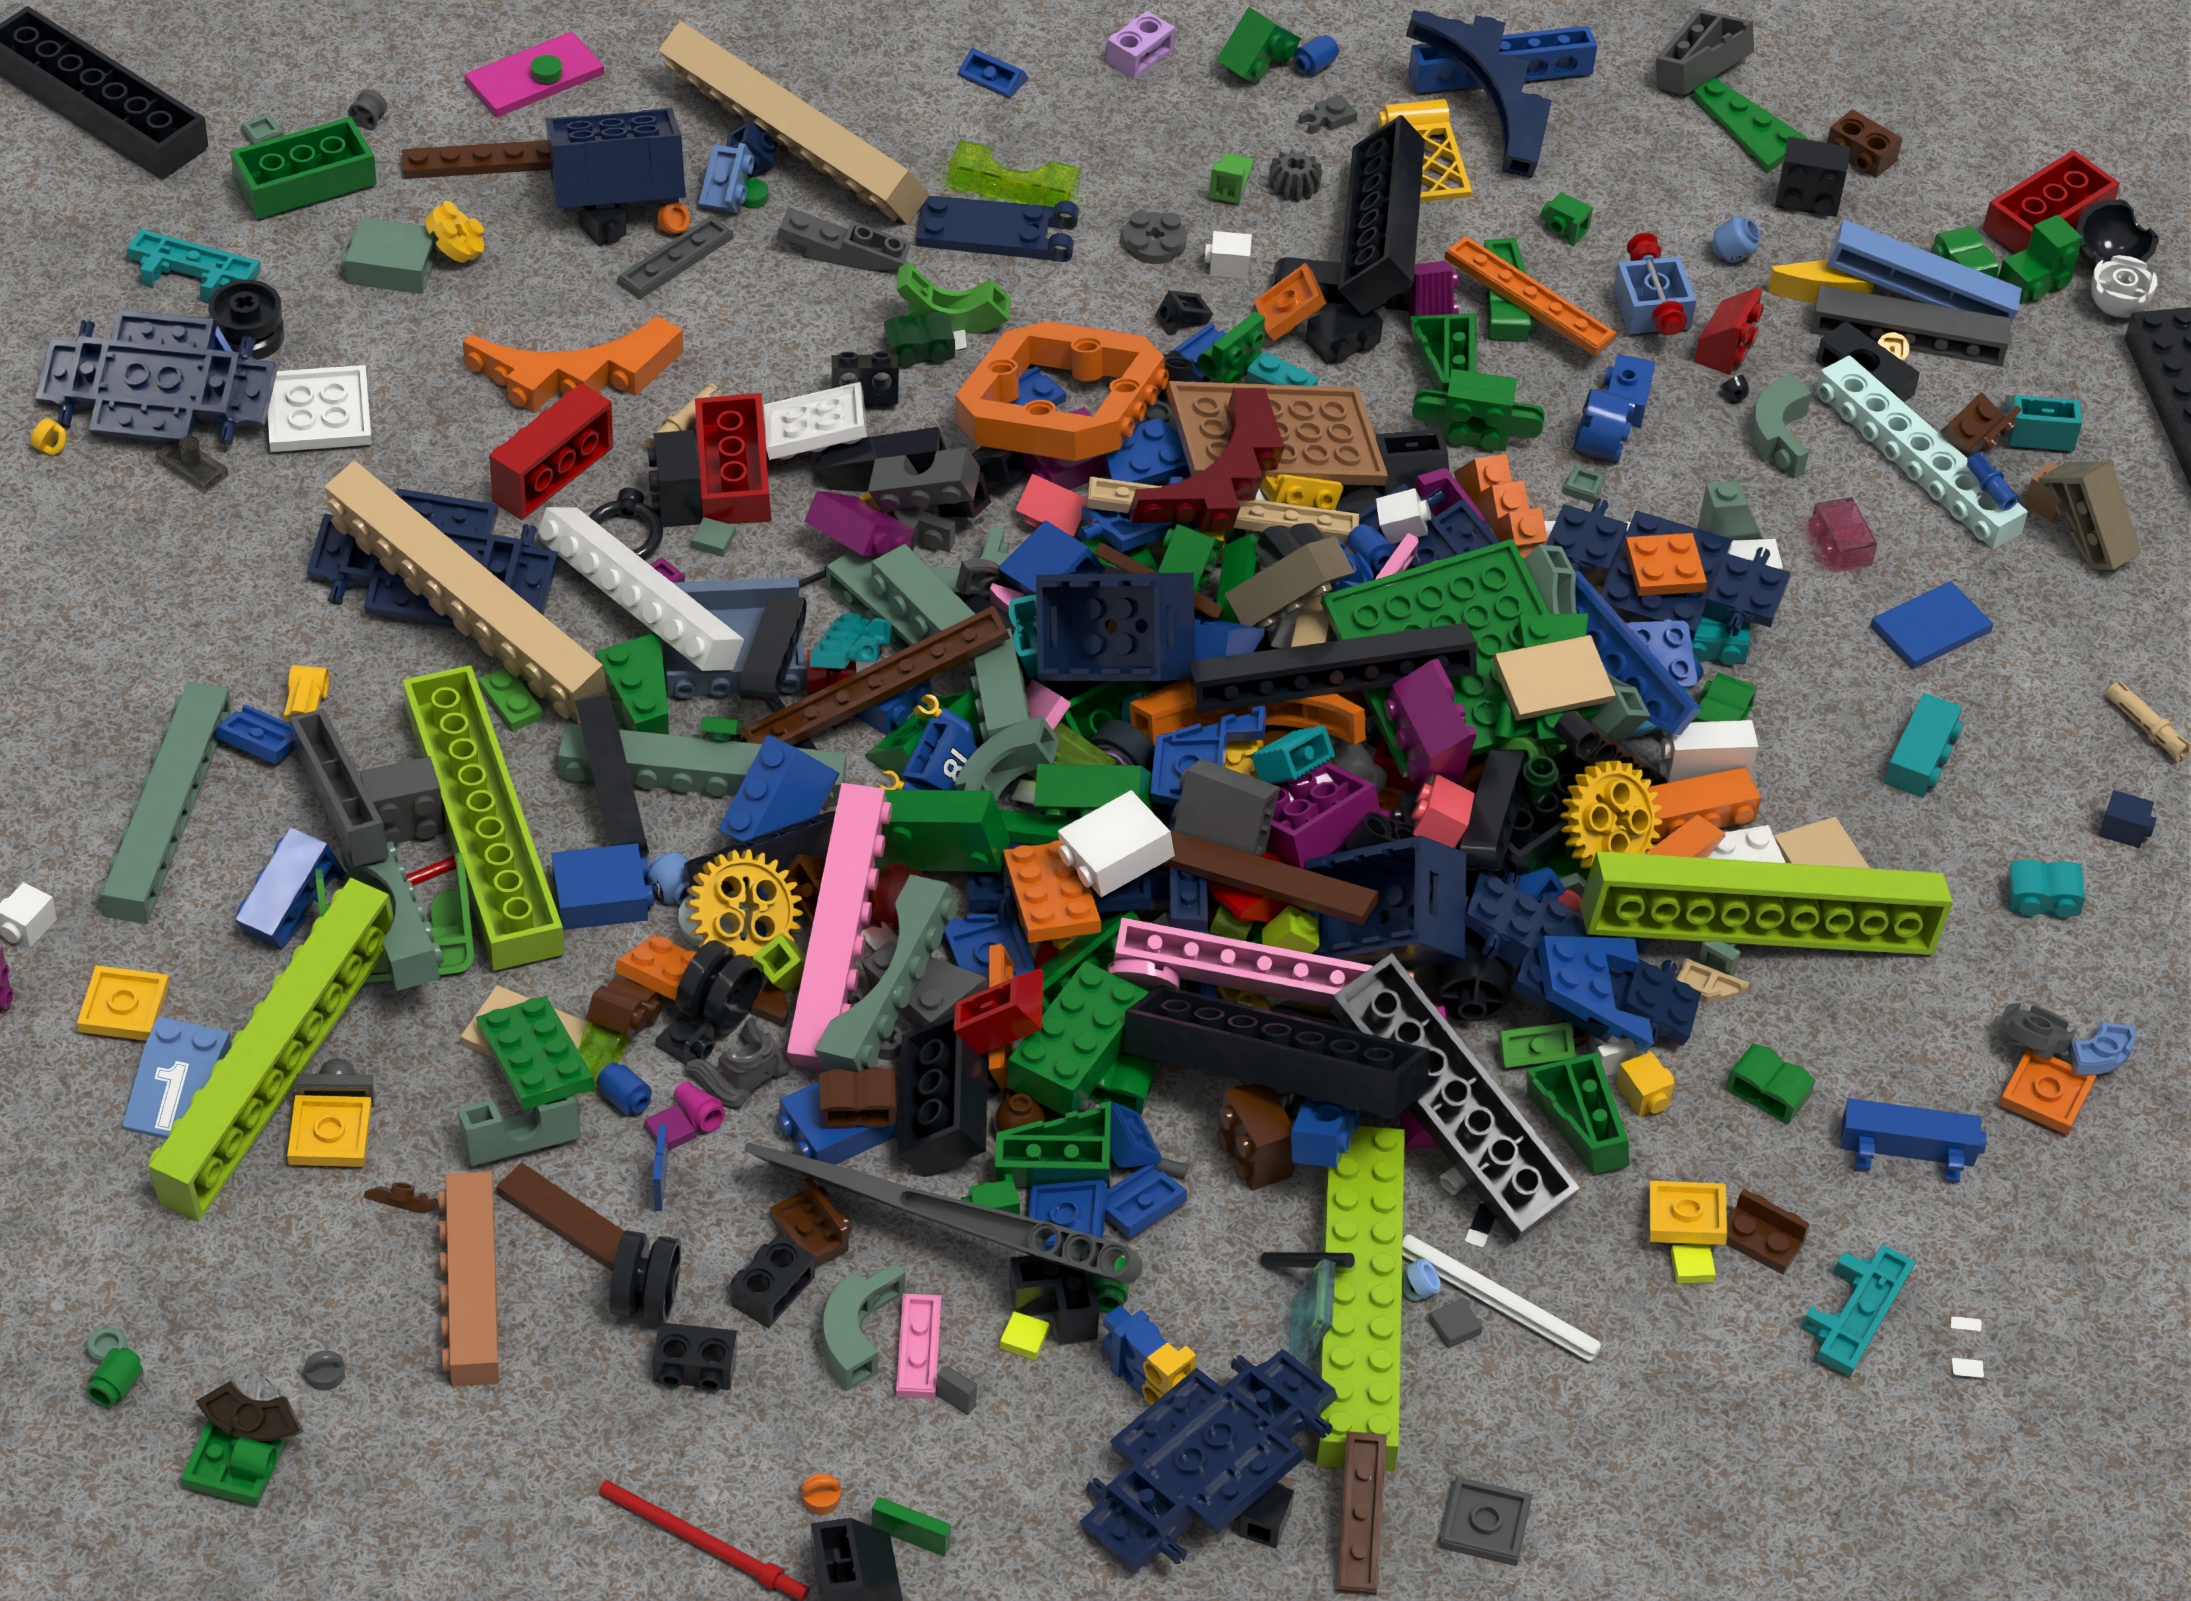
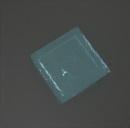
M1322 1259L1292 1298L1289 1354L1302 1364L1305 1363L1332 1327L1336 1262Z

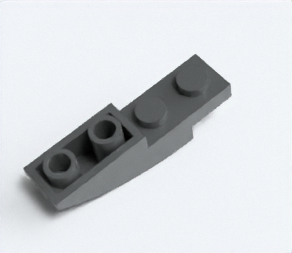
M790 207L787 208L777 235L779 238L806 247L807 250L804 257L863 270L899 269V267L904 265L912 244L851 221L847 229Z

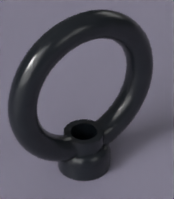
M623 488L618 492L616 501L603 504L588 517L597 524L615 514H619L626 519H633L637 515L643 518L649 525L650 534L642 546L632 551L645 560L659 547L663 537V524L658 514L651 507L644 504L645 497L641 491L635 488Z

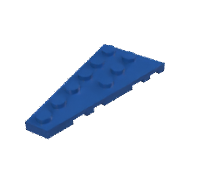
M1575 571L1577 614L1588 613L1586 636L1591 635L1605 670L1621 682L1636 687L1651 715L1647 721L1671 734L1681 735L1701 711V708L1579 571Z

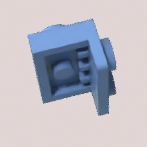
M739 143L738 148L713 144L698 203L701 208L738 214L739 206L745 202L747 187L745 185L747 174H751L754 167V156L746 144Z

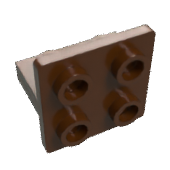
M1981 392L1940 432L1966 458L1979 452L1980 449L1986 453L2000 441L1997 436L1998 433L2004 436L2017 424L2013 418L2021 411V408L2017 405L2006 415H2003Z

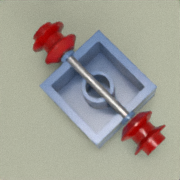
M1647 232L1636 234L1628 241L1626 246L1631 261L1618 262L1613 292L1629 335L1658 332L1669 336L1678 334L1683 329H1691L1697 300L1681 258H1660L1662 251L1658 245L1657 237Z

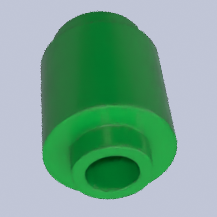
M1122 1256L1114 1264L1115 1272L1120 1271L1125 1265L1126 1259ZM1092 1275L1099 1311L1109 1313L1120 1305L1123 1307V1304L1128 1299L1129 1284H1120Z
M112 1348L89 1377V1385L86 1391L90 1398L99 1405L109 1408L115 1403L121 1402L143 1373L139 1356L128 1348Z

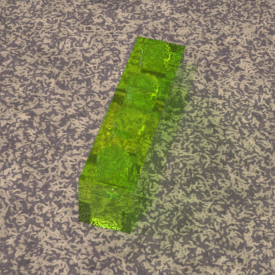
M959 140L948 166V187L1013 201L1019 204L1054 207L1060 201H1071L1074 203L1080 188L1081 168L1049 161L1046 165L1035 170H1012L1000 165L993 158L989 146Z

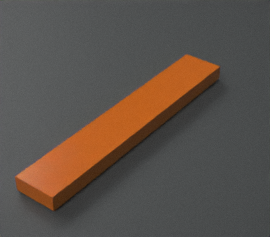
M1464 236L1446 250L1445 260L1593 356H1597L1615 341L1617 332L1469 237Z

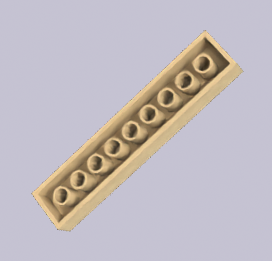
M681 20L658 51L667 59L664 64L676 73V77L689 87H692V85L696 86L704 97L712 102L717 100L721 103L720 106L734 117L738 114L744 118L743 121L745 123L752 120L763 131L769 133L778 146L783 144L800 161L803 162L804 159L811 163L810 166L821 175L826 177L829 174L834 178L833 181L847 192L850 189L856 192V196L868 206L872 207L874 204L880 208V213L892 222H895L898 218L906 224L910 223L930 196L929 192L908 169Z
M353 460L324 486L328 498L326 504L333 516L331 521L339 532L344 535L349 533L356 539L357 545L363 552L368 555L371 553L376 555L386 571L392 575L396 573L404 579L406 586L414 594L424 595L429 600L431 607L439 615L443 616L446 614L454 620L455 627L463 635L469 636L471 634L478 640L479 646L490 657L496 655L501 659L504 667L511 675L516 678L521 676L525 679L532 692L539 698L545 696L553 703L554 709L563 718L568 719L570 717L580 724L574 699L608 691L603 665L358 462Z

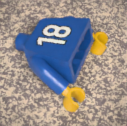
M924 695L921 701L928 704L930 711L917 705L913 709L914 714L920 719H927L930 716L934 718L930 719L902 773V776L906 778L905 782L900 781L895 772L888 770L880 774L891 779V787L886 788L878 784L876 788H883L885 790H958L955 787L957 777L965 763L978 749L970 723L947 708L943 710L938 708L939 703L935 696Z

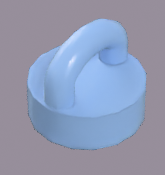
M1419 1259L1409 1264L1407 1269L1404 1270L1402 1274V1291L1409 1300L1419 1301L1423 1298L1427 1299L1440 1291L1441 1284L1438 1273L1429 1261Z

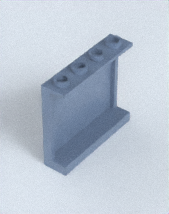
M798 577L673 583L740 635L744 642L733 670L702 671L663 640L667 697L690 698L692 696L712 695L722 697L740 694L742 670L770 595L799 597ZM802 633L781 692L807 691V665H805Z

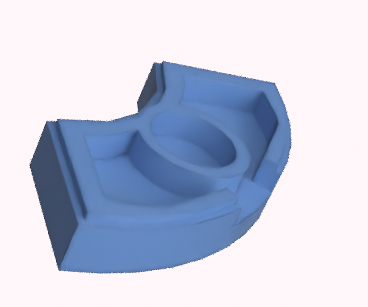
M2099 1022L2094 1038L2086 1041H2072L2068 1053L2075 1074H2102L2122 1066L2129 1058L2135 1044V1027Z

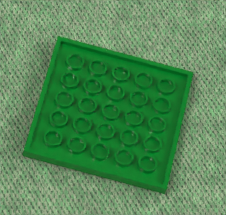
M1513 539L1322 595L1320 603L1338 640L1467 622L1476 641L1477 674L1449 677L1448 679L1453 686L1454 704L1462 703L1466 711V717H1464L1465 725H1473L1477 731L1470 757L1490 751L1491 749L1503 747L1516 737H1535L1532 718L1515 722L1512 739L1494 736L1501 703L1507 700V696L1492 659L1497 653L1521 649L1517 624L1519 616L1550 615ZM1392 686L1361 690L1402 778L1408 776L1406 753L1398 748L1396 741L1397 728L1394 720L1390 721L1385 710V700L1389 698ZM1595 705L1577 708V712L1588 720L1593 719L1598 712Z

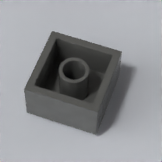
M431 756L360 771V779L383 821L386 842L393 841L395 846L401 842L420 838L429 839L435 835L444 834L441 790Z

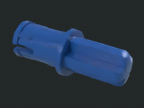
M1976 452L1974 455H1970L1967 459V467L1981 483V490L1988 492L2002 511L2013 508L2019 501V496L2005 482L2004 474L2001 471H1996L1983 453Z

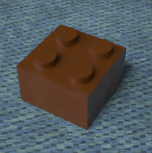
M1244 1084L1224 1091L1223 1105L1219 1110L1221 1123L1220 1130L1217 1131V1140L1221 1149L1224 1152L1229 1151L1233 1158V1166L1240 1180L1245 1179L1251 1191L1291 1178L1294 1167L1291 1143L1293 1124L1271 1087L1258 1084Z

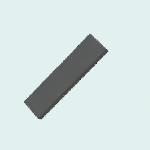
M709 216L617 276V284L640 300L732 240L733 231L714 217Z

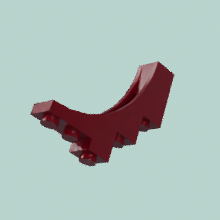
M1233 388L1226 409L1229 426V444L1219 459L1204 471L1184 481L1163 487L1136 489L1128 512L1131 523L1197 522L1200 532L1232 531L1240 510L1238 501L1255 500L1263 478L1260 470H1277L1285 448L1266 389Z

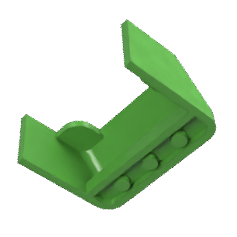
M462 853L455 854L458 889L439 893L431 904L432 921H429L434 942H438L443 957V963L437 964L439 975L463 972L471 966L474 959L465 863ZM320 868L315 869L319 911L320 916L323 917L331 904H326L323 869ZM383 954L363 984L392 981L387 969L385 954Z

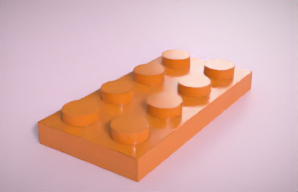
M1060 840L1049 844L1022 845L1014 849L1003 850L1004 865L1029 943L1101 933V920L1090 887L1084 886L1077 870L1072 865L1068 867L1062 861L1058 853V847L1061 846Z

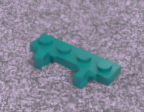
M143 229L138 232L127 247L128 258L140 261L141 284L154 287V281L161 278L162 272L170 273L171 270L201 278V282H203V284H200V298L206 302H209L214 291L224 284L236 280H255L261 272L260 261Z
M856 613L842 614L835 619L810 653V667L845 669L850 661L876 663L879 659V644H889L891 642V620L874 618L871 621V619L861 618V615Z
M1881 1244L1873 1260L1865 1258L1860 1260L1844 1251L1835 1265L1833 1275H1841L1846 1278L1849 1284H1852L1851 1289L1854 1292L1841 1314L1835 1312L1834 1316L1830 1313L1817 1311L1812 1304L1801 1326L1810 1334L1817 1336L1816 1340L1823 1344L1816 1359L1851 1377L1912 1272L1916 1261L1884 1244Z

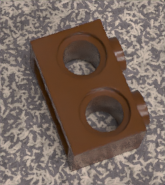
M1852 109L1830 127L1827 143L1849 146L1848 162L1859 170L1877 178L1898 160L1903 138Z

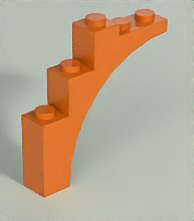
M655 316L641 328L618 340L596 347L562 352L519 350L494 344L470 334L463 340L464 364L472 371H479L492 378L498 385L507 386L508 399L515 406L524 407L535 413L558 391L564 395L567 392H571L581 383L598 393L610 382L617 389L625 390L636 396L683 353V329L659 316Z
M1507 454L1476 458L1454 471L1456 481L1484 515L1500 542L1513 539L1524 559L1539 544L1544 545L1548 541L1542 507L1529 509L1524 480L1512 482Z
M1183 679L1129 703L1131 725L1145 734L1154 746L1156 744V736L1196 724H1201V727L1221 722V717L1235 714V717L1252 713L1251 708L1265 706L1267 713L1266 725L1290 726L1303 729L1323 725L1326 727L1329 735L1354 745L1366 740L1364 708L1337 694L1197 713L1190 694L1189 679Z

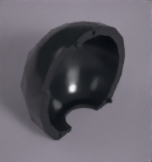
M2122 199L2104 200L2091 205L2081 215L2077 226V232L2083 237L2079 251L2085 261L2094 268L2098 262L2102 260L2103 263L2111 261L2112 256L2117 255L2130 256L2146 263L2155 253L2159 242V236L2151 228L2146 230L2138 224L2134 216V209L2126 200Z

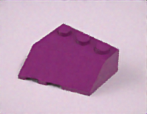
M1434 659L1394 683L1391 687L1389 698L1385 700L1387 717L1390 721L1394 720L1397 728L1396 741L1400 751H1405L1408 759V776L1412 782L1416 781L1419 791L1424 783L1430 785L1436 774L1460 785L1477 736V731L1473 725H1465L1464 717H1466V711L1462 703L1454 704L1453 686L1440 661Z
M1330 762L1318 766L1313 771H1309V773L1301 776V778L1288 781V784L1281 786L1279 789L1266 852L1274 853L1287 865L1305 870L1307 859L1326 856L1339 850L1345 844V837L1366 813L1376 812L1381 814L1375 784Z

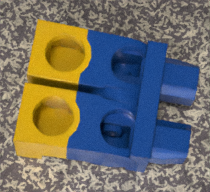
M1120 1305L1103 1318V1326L1110 1333L1103 1339L1102 1349L1111 1356V1371L1118 1378L1124 1374L1126 1382L1150 1405H1153L1196 1368L1197 1355L1187 1346H1184L1179 1351L1160 1336L1159 1328L1149 1321V1316L1142 1309L1132 1316Z

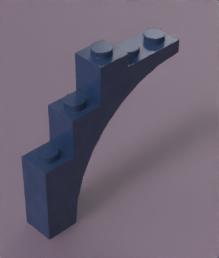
M1413 10L1406 37L1429 44L1453 58L1469 71L1489 97L1502 128L1504 145L1502 171L1532 178L1539 161L1552 100L1543 98L1538 94L1522 92L1529 61L1519 59L1514 55L1499 54L1505 22L1497 21L1492 17L1475 15L1471 25L1458 19L1436 16L1431 12Z

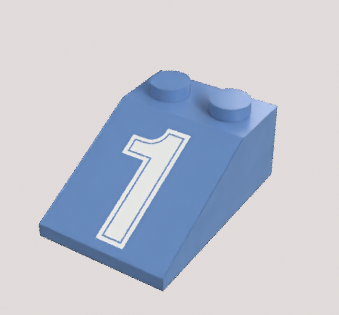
M158 1016L144 1046L123 1121V1130L168 1139L173 1123L178 1118L184 1116L190 1107L194 1093L199 1088L203 1089L210 1079L215 1063L219 1059H224L231 1049L230 1032Z

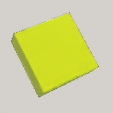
M1672 1245L1670 1253L1677 1284L1714 1282L1716 1272L1710 1245Z
M1014 1311L1000 1340V1349L1036 1361L1049 1333L1050 1323Z

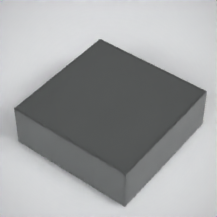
M1463 1298L1430 1312L1429 1321L1448 1348L1479 1336L1482 1333L1483 1326Z
M945 1365L937 1374V1396L966 1415H969L976 1407L977 1384Z

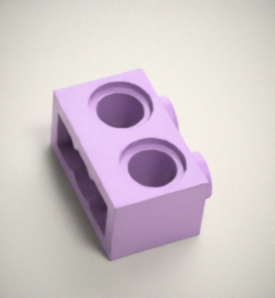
M1149 11L1144 12L1138 18L1131 20L1119 32L1109 37L1106 43V63L1135 79L1174 50L1175 27Z

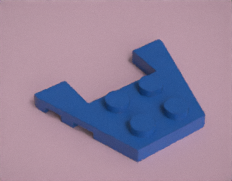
M1160 417L1137 424L1131 438H1127L1119 450L1102 454L1106 474L1111 480L1149 485L1190 473L1179 433Z
M1265 706L1251 708L1252 713L1240 717H1235V714L1221 717V722L1206 727L1196 724L1156 736L1150 790L1152 801L1175 807L1182 794V789L1179 788V781L1183 771L1186 768H1190L1200 759L1225 767L1228 741L1265 740L1267 719Z
M967 914V919H953L949 921L942 934L941 942L947 941L956 966L986 977L988 984L990 945L1002 944L1014 963V977L1035 970L1015 916L1012 921L1008 922L1007 914H1005V923L999 920L998 914Z
M1543 936L1537 944L1545 998L1585 1021L1589 1017L1605 1024L1607 1033L1616 1038L1623 1034L1636 1041L1634 1048L1647 1053L1654 1044L1650 1019L1616 1009L1608 967L1609 965L1628 972L1634 971L1639 964L1635 939Z

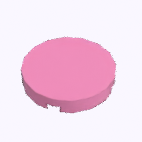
M1121 958L1114 961V964L1112 962L1109 963L1107 972L1149 991V993L1160 985L1179 989L1181 977L1177 971L1169 966H1164L1163 971L1155 969V963L1148 960Z

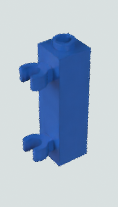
M1847 1098L1841 1120L1840 1149L1856 1151V1169L1870 1170L1871 1159L1874 1158V1153L1945 1163L1944 1180L1959 1183L1960 1172L1964 1170V1166L1974 1167L1978 1153L1984 1154L1986 1148L1987 1133L1981 1131V1116Z

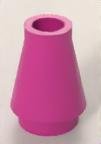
M683 1082L676 1088L674 1098L680 1103L695 1129L711 1132L722 1124L725 1118V1110L719 1099L696 1088L690 1082Z

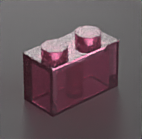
M1853 497L1815 503L1812 518L1809 519L1808 523L1809 531L1813 538H1817L1821 546L1822 557L1824 561H1829L1834 573L1872 566L1877 542Z

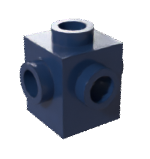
M752 120L729 133L727 147L738 148L739 143L746 144L754 156L753 171L751 174H747L749 177H753L761 171H767L774 164L777 142Z

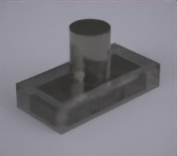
M194 436L183 437L179 444L169 443L155 454L156 463L204 494L229 476L228 467L200 450L199 440Z

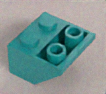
M2006 395V414L2017 405L2021 408V411L2013 418L2017 424L2008 431L2009 446L2065 451L2075 450L2082 426L2080 400Z

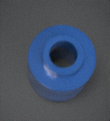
M1328 35L1317 36L1294 51V65L1296 69L1307 76H1313L1332 64L1339 54L1336 41Z
M1358 525L1349 533L1347 538L1349 548L1354 554L1358 552L1366 560L1373 573L1380 572L1395 552L1394 547L1372 526Z
M611 1063L598 1076L597 1085L600 1087L601 1094L625 1115L639 1114L649 1106L652 1094L651 1087L626 1065Z

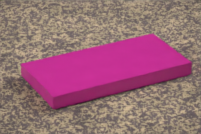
M571 31L465 73L464 76L465 83L497 118L604 74V65ZM542 55H552L559 58L562 62L563 70L561 79L552 84H542L535 81L531 75L532 61Z

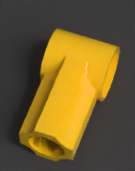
M304 665L291 666L288 681L289 696L284 712L285 722L290 723L289 717L319 710L321 699H326L329 688L328 668Z

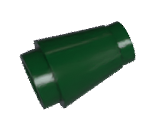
M1543 755L1534 756L1523 767L1525 800L1531 806L1538 807L1544 805L1558 779L1559 771L1551 758Z

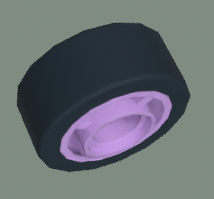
M1108 720L1089 742L1088 751L1095 764L1142 766L1150 773L1153 770L1155 746L1145 734L1127 722Z

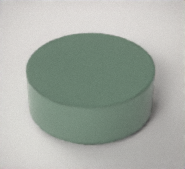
M112 1327L98 1329L92 1333L87 1342L89 1357L97 1365L101 1363L112 1348H128L124 1333Z

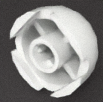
M2112 256L2111 261L2103 263L2102 260L2095 267L2091 280V295L2097 307L2106 314L2114 317L2128 318L2131 317L2132 312H2142L2150 304L2157 288L2156 274L2153 273L2152 276L2146 270L2148 265L2139 259L2130 256Z

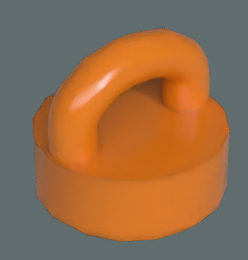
M680 202L664 204L658 211L656 228L658 231H664L670 235L684 232L690 223L689 211Z
M815 1474L804 1482L802 1486V1503L808 1511L817 1515H824L838 1508L841 1502V1486L837 1478L828 1474Z

